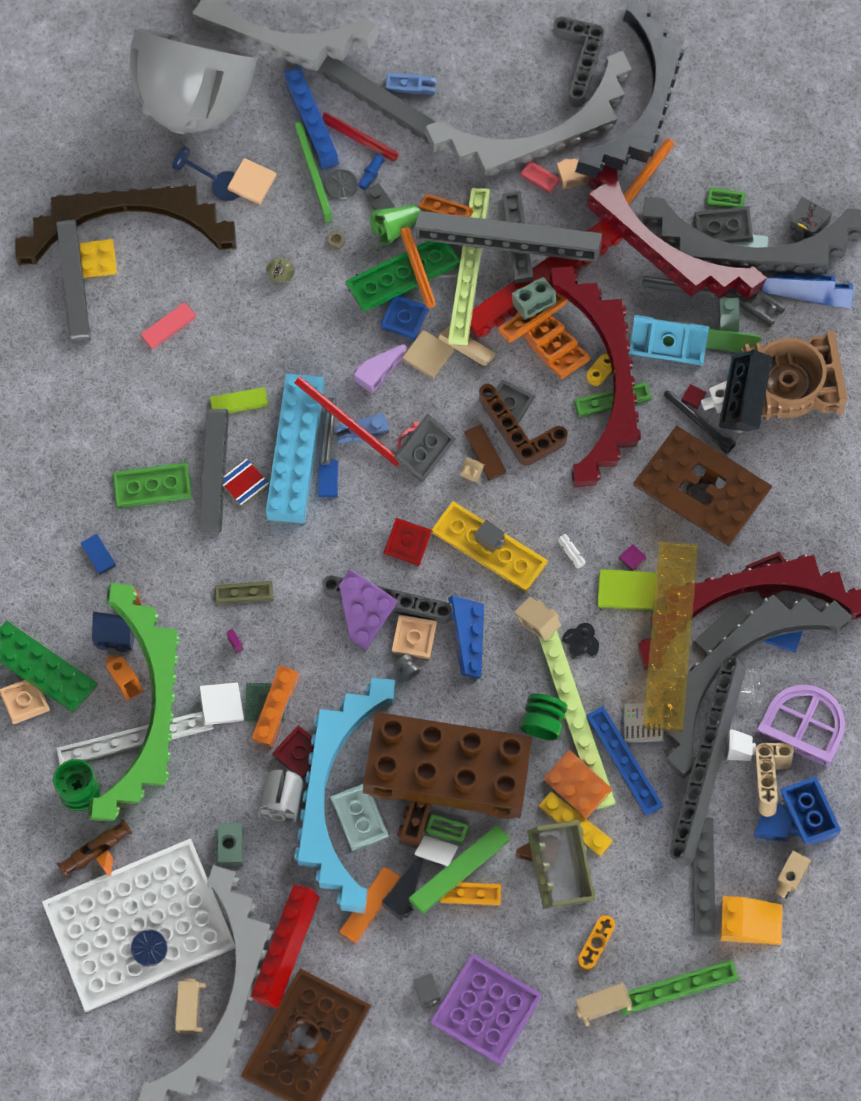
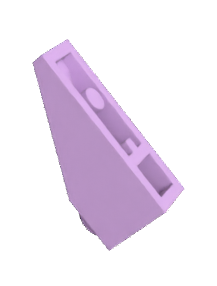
M402 344L357 366L354 371L355 382L373 394L402 360V357L407 352L406 346Z

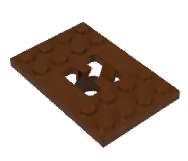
M677 425L633 483V486L728 547H730L772 489L771 484ZM700 465L706 469L704 476H698L692 472L695 466ZM718 478L726 482L721 489L716 486ZM685 482L688 483L686 493L679 489ZM702 483L709 485L705 491L711 494L710 500L698 502L690 496V488L693 485Z
M300 968L243 1070L241 1078L284 1101H321L372 1006ZM308 1025L306 1035L313 1039L318 1033V1041L312 1048H305L301 1045L298 1048L294 1046L291 1037L297 1027ZM320 1029H325L331 1033L327 1042L322 1038ZM287 1039L294 1050L292 1054L282 1050V1046ZM314 1052L319 1056L314 1065L303 1061L305 1055H310Z

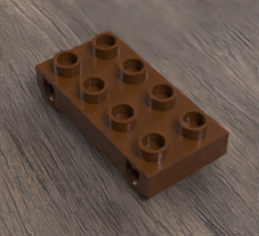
M376 712L362 793L381 800H412L426 804L430 803L432 805L483 812L501 819L520 818L523 808L532 736Z

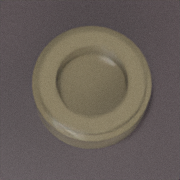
M340 231L329 233L327 236L328 246L332 249L342 248L345 245L344 234Z

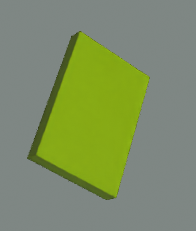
M600 569L598 607L656 611L658 573Z

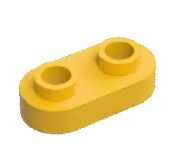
M607 353L602 354L588 370L587 381L589 384L599 386L612 373L611 364L604 362L609 360ZM597 373L599 376L594 377L593 374Z

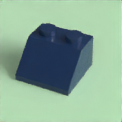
M93 612L92 641L94 646L101 650L116 648L115 650L119 652L133 650L135 636L120 615Z

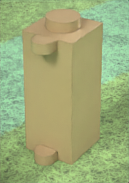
M185 978L184 981L178 982L175 1024L177 1033H203V1028H198L200 990L206 988L205 983L196 982V979Z
M623 983L576 1000L578 1006H575L578 1017H582L586 1026L590 1025V1020L626 1007L628 1011L632 1010V1004L626 986Z

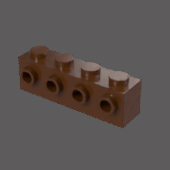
M411 800L410 807H405L403 818H406L404 825L400 824L397 836L400 837L399 843L414 848L419 847L432 804Z

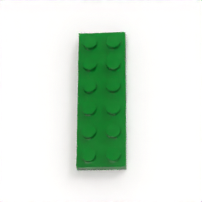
M426 241L416 246L428 281L460 266V260L450 244ZM407 251L346 280V286L363 313L419 286Z
M7 620L1 625L0 663L74 713L95 690L98 683Z

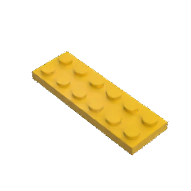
M452 501L432 528V534L527 593L548 564V560L505 534L503 547L491 553L475 541V532L485 521Z

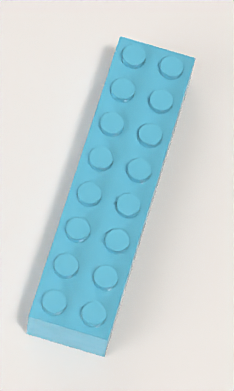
M286 374L266 515L267 520L305 524L322 406L294 384V382L301 376L323 395L325 384L323 377Z

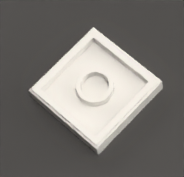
M238 683L199 686L204 725L244 720Z

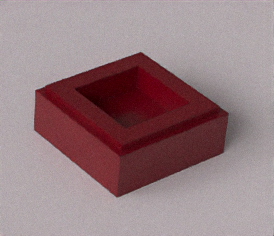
M690 384L681 401L699 409L702 404L701 400L706 397L707 392Z

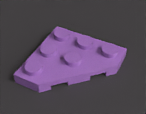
M349 569L339 585L350 639L367 650L399 601L352 569Z

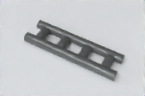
M761 290L755 294L754 299L750 303L742 299V295L738 291L735 293L729 291L724 295L727 298H739V306L769 326L775 323V320L771 318L777 310L783 313L786 309L784 305ZM761 300L770 305L766 313L756 308Z

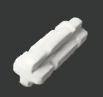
M563 534L558 538L561 547L563 546V550L571 561L574 562L573 564L576 568L583 567L585 560L580 556L574 544L569 541V537Z

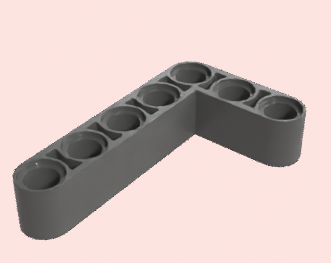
M557 17L553 25L554 36L558 39L583 44L569 97L572 106L580 107L584 105L603 45L604 29L597 24L567 17Z

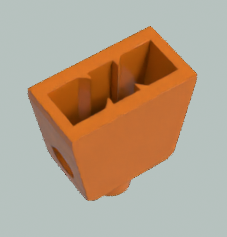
M112 654L106 658V669L127 702L144 692L136 674L123 656L117 658L115 654Z

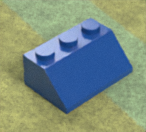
M817 776L780 789L804 844H819L837 837L841 829Z

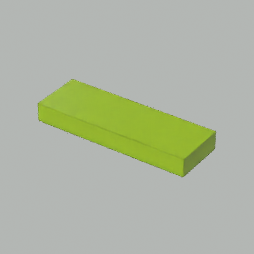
M265 387L210 397L212 409H228V413L268 406Z

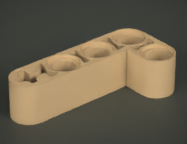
M762 743L756 747L755 773L758 810L763 816H773L777 810L778 795L775 770H784L792 766L794 750L787 743Z

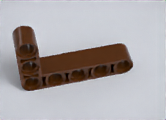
M484 384L480 387L479 401L481 405L485 408L486 413L522 465L529 466L566 445L568 432L563 426H555L529 440L496 388L491 384ZM490 393L492 396L485 397L483 394ZM494 408H500L501 411H500V412H494L492 409H494ZM504 423H510L511 426H510V427H504L502 424H504ZM555 435H562L563 438H562V439H556L554 436H555ZM513 438H520L521 441H520V442H514L512 439H513ZM539 444H546L547 447H546V448H540L538 445H539ZM530 453L531 456L527 458L523 457L522 454Z

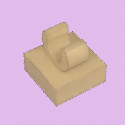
M467 457L459 476L477 483L485 464Z

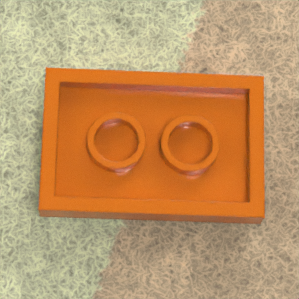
M570 750L543 778L546 783L586 819L613 790Z

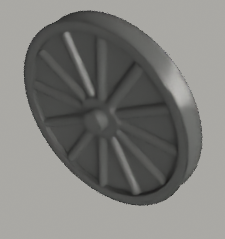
M335 170L326 177L325 190L334 199H348L357 190V179L348 170Z

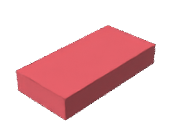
M529 161L520 173L521 177L549 194L560 182V178L532 161Z

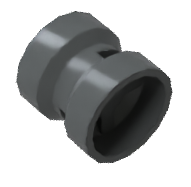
M410 654L402 656L394 664L397 671H401L402 678L405 681L411 680L421 671L419 666L413 663V658Z

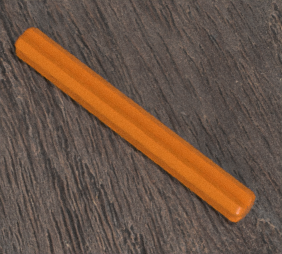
M666 139L624 193V198L628 205H630L674 147L675 143L672 139Z
M409 227L402 228L400 234L425 306L427 308L434 307L436 305L411 230Z

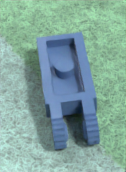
M387 73L385 90L390 93L434 95L436 93L435 88L422 86V84L436 85L437 80L434 77H424L423 75Z
M384 413L356 420L360 426L373 436L389 432ZM344 424L334 428L335 433L350 430ZM350 430L351 434L339 436L337 442L338 444L352 440L354 442L361 440V438Z

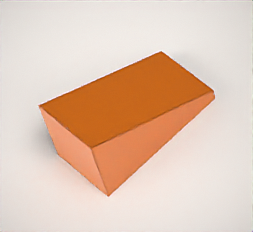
M107 850L95 859L108 877H110L114 860Z

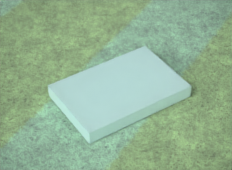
M363 784L330 796L352 851L389 837L374 798L362 793Z

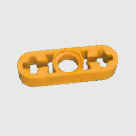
M607 915L601 916L593 928L578 958L579 966L583 970H592L596 966L615 929V921L612 917ZM607 920L611 928H606L604 935H607V937L605 938L600 934L603 926L600 923H605ZM599 938L603 944L600 948H594L591 945V940ZM589 948L592 952H594L591 956V961L593 963H588L587 965H584V960L582 958L588 957L590 951H587L586 949Z

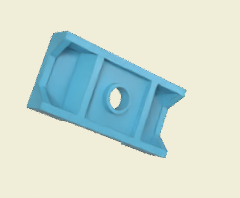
M635 315L629 354L703 366L709 326L689 325ZM664 337H673L674 343L670 346L666 345L663 342Z

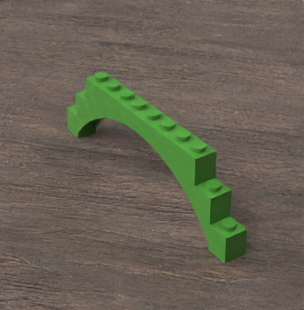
M110 583L107 586L106 605L111 606L123 618L132 630L144 654L150 675L152 696L149 726L140 751L127 772L106 793L98 798L89 800L88 820L114 821L115 817L119 815V805H117V802L138 804L144 797L142 785L161 787L165 785V782H168L169 771L166 770V767L170 761L168 743H171L172 732L169 731V728L173 722L171 704H174L175 693H172V689L176 683L174 666L178 662V655L175 654V651L179 645V635H177V629L154 627L158 621V613H155L156 607L133 605L136 602L137 596L136 591H134V585Z

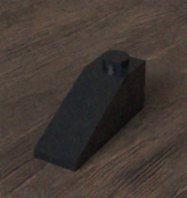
M422 857L417 858L382 900V906L399 920H402L404 917L408 918L414 911V908H412L414 905L409 901V898L418 889L423 867Z

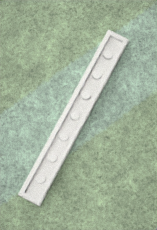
M201 711L173 718L169 731L172 732V739L214 728L213 724L204 725L203 713ZM149 725L58 747L56 749L59 763L61 765L63 762L71 759L90 761L141 748Z

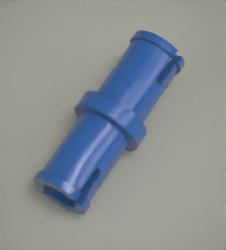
M377 154L374 155L369 166L365 167V173L357 183L359 188L368 189L373 179L378 176L377 172L385 161L383 157Z

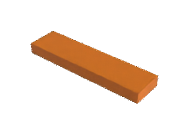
M383 867L367 890L365 913L352 912L339 931V934L357 944L382 907V900L401 877L388 868Z

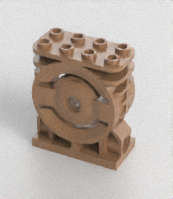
M835 330L827 331L824 336L811 337L807 342L797 338H781L772 342H766V346H761L758 342L755 343V347H749V344H744V348H741V353L757 350L772 356V359H774L775 366L769 373L765 405L761 416L765 420H769L770 416H776V419L781 417H799L808 413L813 408L821 413L834 411L836 414L844 413L848 398ZM809 375L812 384L811 391L808 396L804 397L809 386ZM788 380L791 384H786L783 381ZM828 382L831 387H824V383Z

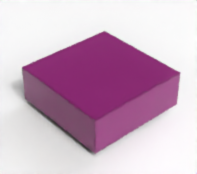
M632 544L619 556V559L634 571L646 560V556Z
M234 630L227 631V638L235 652L243 651V646Z

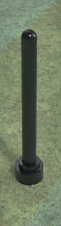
M668 390L664 392V396L719 442L723 452L728 454L736 446V442L732 438H724L672 392Z

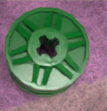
M530 694L525 706V710L528 713L522 716L520 730L536 738L550 741L558 740L563 727L559 721L565 719L568 705L564 701L549 695Z
M81 759L65 761L54 772L53 784L66 808L73 811H83L89 809L90 799L100 797L101 788L92 767L86 761Z

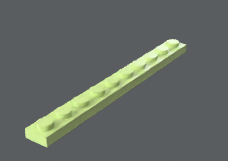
M471 189L469 207L474 211L471 217L487 219L490 189ZM463 246L448 338L449 344L468 345L482 248Z
M556 630L546 641L538 637L558 698L568 705L565 718L578 757L609 785L558 632ZM612 791L596 810L616 803Z

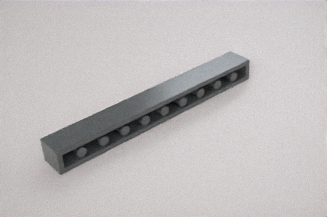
M419 211L415 225L416 240L598 262L602 244V233Z

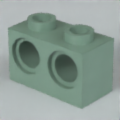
M542 277L512 293L513 306L524 319H527L556 303V292L546 279Z

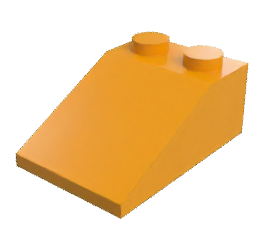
M723 896L721 901L720 941L781 945L782 904L745 897Z

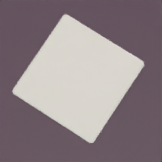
M425 835L415 855L449 866L459 846Z

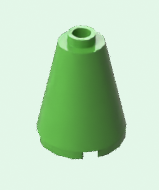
M415 205L372 211L371 214L373 216L369 220L374 236L376 234L379 235L381 240L378 242L381 245H389L401 236L400 230L402 228L409 227L411 229L416 225L421 209Z

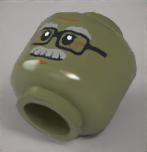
M276 257L273 261L268 262L266 271H268V277L271 280L284 284L292 280L295 268L291 261Z

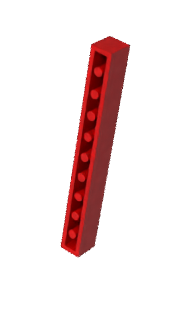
M602 220L586 231L602 233L599 256L604 255L610 246H616L622 241V237ZM549 256L532 268L533 280L544 277L550 284L549 273L551 268L573 267L574 273H577L580 267L583 265L588 266L591 261ZM514 280L476 306L472 312L470 332L475 338L487 336L492 328L504 324L505 319L509 316H516L518 311L513 306L512 293L531 284L533 281L515 284Z

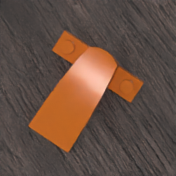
M556 292V303L527 319H524L517 312L515 317L498 328V333L509 343L523 335L540 359L563 380L590 361V355L578 345L577 339L565 330L564 325L552 316L556 311L567 305V299Z

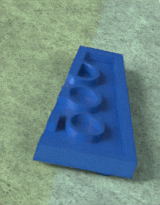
M452 595L448 597L449 604H452L453 613H451V618L455 622L456 632H454V636L459 646L457 654L460 673L462 676L479 679L482 675L484 604Z

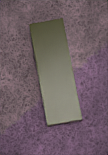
M272 581L215 585L216 605L274 600Z

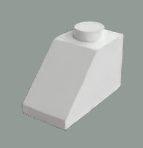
M730 730L727 740V760L751 761L752 755H755L756 743H752V736L736 730Z

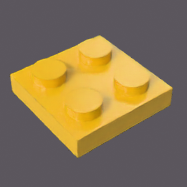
M113 239L79 243L83 278L117 274Z

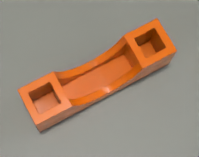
M279 665L252 735L254 742L273 748L280 731L285 707L290 697L294 694L300 679L298 671Z

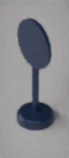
M183 146L172 164L173 169L181 170L187 164L213 179L212 190L220 200L233 201L240 197V195L228 190L235 172L224 171L215 176L188 160L190 155L189 148Z

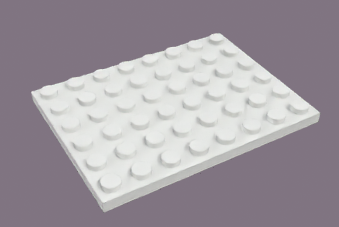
M191 838L111 872L110 877L107 874L42 901L85 1012L236 948L213 890L207 886L208 878ZM144 930L158 931L167 942L168 950L165 958L154 966L139 964L131 953V943L134 937Z

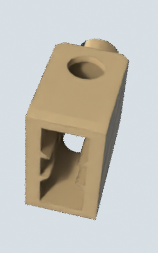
M792 851L777 879L780 885L775 894L786 899L791 890L796 891L811 860ZM789 874L795 876L793 881L787 880Z

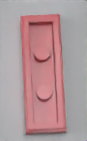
M184 302L141 333V337L151 349H154L195 319L196 314Z

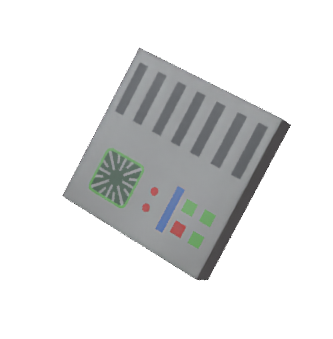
M663 701L625 704V743L664 741Z

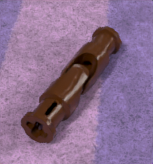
M122 819L121 823L112 829L108 828L96 836V838L71 853L69 858L61 863L58 862L57 866L65 878H67L68 874L77 868L81 869L103 852L118 844L120 839L128 834L131 835L133 832L125 820ZM89 849L92 851L91 854H85Z

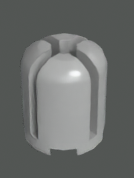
M274 770L266 776L257 815L259 818L262 815L269 819L270 824L287 826V822L294 821L296 823L304 783L298 774L289 770L286 773L284 782V770Z

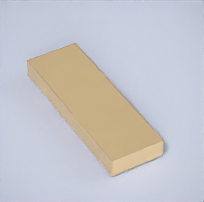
M450 325L439 335V340L483 366H486L495 357V352L470 337L468 345L449 344Z

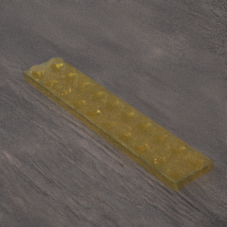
M659 541L643 728L683 732L698 552L697 544Z

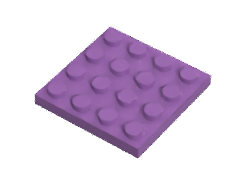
M472 953L430 1024L501 1066L542 998V994Z

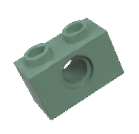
M218 823V830L214 832L215 842H218V849L214 850L215 861H218L220 867L244 866L243 824ZM231 841L234 843L232 848H224L226 842Z

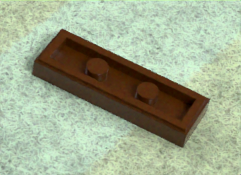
M482 424L464 431L478 461L485 464L483 470L488 480L490 481L505 474L506 470Z

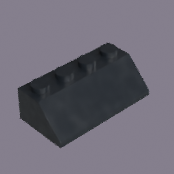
M757 350L732 356L719 428L739 431L759 429L762 421V410L765 405L769 373L772 368V356Z

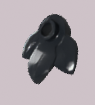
M581 623L577 628L568 629L562 637V642L570 644L569 653L572 659L582 656L585 652L591 657H596L599 651V642L594 637V627L589 623ZM588 629V635L583 636L582 630Z

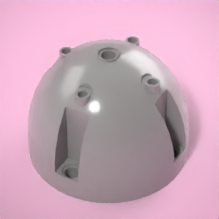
M135 28L129 57L130 79L135 95L142 106V114L149 115L171 132L179 134L198 133L212 128L218 129L219 125L229 119L241 106L252 85L258 57L196 39Z

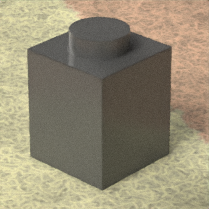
M485 520L475 532V541L491 553H494L496 549L500 550L503 547L505 532L488 520Z
M431 973L413 980L421 1006L426 1005L429 1008L437 1005L438 1001L441 1000V996L433 974Z

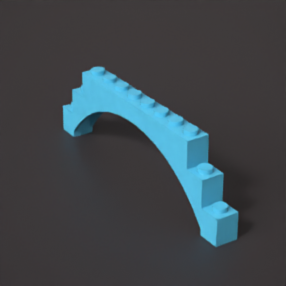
M372 678L371 684H367V696L346 693L345 700H341L340 711L320 709L319 716L315 715L314 727H317L316 734L312 735L311 746H314V752H310L309 764L312 766L311 772L307 771L306 783H309L308 790H304L303 802H306V807L301 810L300 821H303V828L298 830V840L301 841L300 848L296 847L295 859H298L299 866L320 868L317 869L316 881L319 882L320 888L342 891L338 892L337 904H340L342 911L365 913L367 888H361L349 875L333 849L325 822L326 786L333 763L349 736L373 713L386 705H393L395 680Z

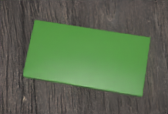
M188 462L113 472L117 509L192 499Z

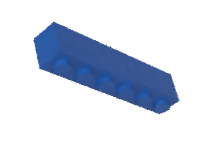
M301 67L283 72L285 84L321 169L324 170L338 165V154Z

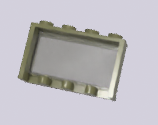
M580 821L536 826L527 830L543 910L595 900V888L592 885L591 868L587 861V849L584 846L583 829L580 826Z

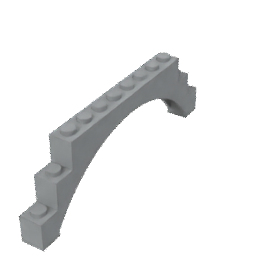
M191 0L197 6L192 15L198 27L210 29L216 34L220 33L231 40L235 39L244 45H251L262 52H269L275 57H282L290 63L300 64L308 70L318 71L327 55L333 59L343 61L353 44L358 48L369 50L379 35L377 23L362 17L355 23L331 31L308 34L279 32L260 27L244 19L227 6L223 0Z
M623 51L606 57L604 77L587 104L563 124L541 134L518 139H491L464 133L444 124L443 120L427 125L425 135L433 152L437 150L443 151L450 146L458 164L463 162L465 164L470 163L475 158L484 177L487 175L494 176L500 170L512 169L516 164L521 162L527 163L537 156L543 157L550 151L561 150L570 143L577 144L583 138H592L603 130L605 132L612 130L617 122V117L612 107L621 104L624 97V92L619 82L627 80L632 69Z
M213 865L207 882L208 888L214 889L228 914L234 935L236 970L228 1006L216 1030L205 1045L182 1066L166 1076L150 1083L143 1082L138 1101H170L171 1094H168L169 1090L193 1097V1094H197L201 1082L198 1081V1078L222 1084L223 1080H228L231 1070L228 1068L230 1060L233 1061L237 1049L234 1048L236 1040L240 1041L243 1032L240 1026L242 1020L246 1021L249 1009L246 1008L248 1000H253L250 997L253 991V984L260 972V969H258L260 962H264L267 950H265L266 943H270L273 936L270 924L249 918V916L254 915L256 904H253L254 899L232 892V890L237 889L239 878H236L237 873L235 871Z

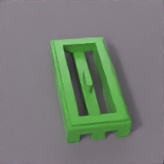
M710 187L707 206L720 208L744 207L746 193ZM712 193H714V194H721V195H727V196H734V197H741V200H739V199H733V198L726 197V196H723V197L712 196Z
M431 813L425 833L464 844L469 825ZM433 820L463 828V832L433 823ZM431 827L460 835L461 838L433 830Z

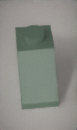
M720 298L719 330L739 332V298Z

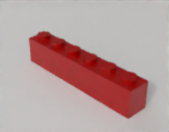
M295 884L292 886L250 996L260 1005L275 1009L279 1008L320 896L309 887Z

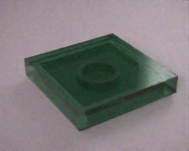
M272 683L246 684L245 722H258ZM284 713L281 722H284Z

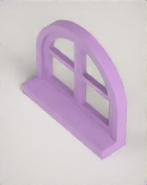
M796 685L781 691L772 700L757 729L756 735L773 743H787L793 747V752L829 768L844 734L845 718L839 703L827 691L812 685ZM798 696L813 697L805 715L783 706V704L789 699ZM819 700L831 711L834 718V728L812 719ZM779 709L803 719L795 737L771 727ZM809 723L833 733L825 751L801 741Z

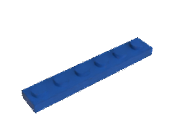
M604 706L587 714V720L645 817L663 808V804Z

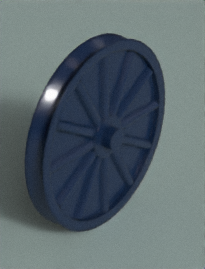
M144 930L138 933L131 943L133 958L143 966L159 964L165 958L168 950L166 939L155 930Z

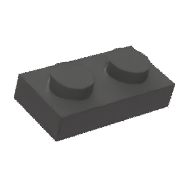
M380 183L363 191L374 210L395 208Z

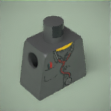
M801 197L790 222L789 229L794 231L791 239L797 243L803 237L809 238L818 234L830 222L832 212Z

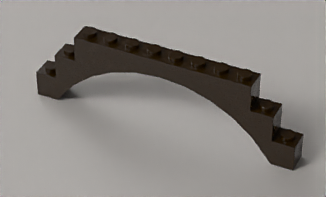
M196 185L51 197V216L41 215L33 217V237L22 236L21 238H15V257L18 265L37 264L47 250L58 241L57 222L75 219L78 227L85 222L105 215L122 212H149L165 215L188 224L202 233L218 250L237 249L235 222L226 220L217 223L215 203L198 205Z

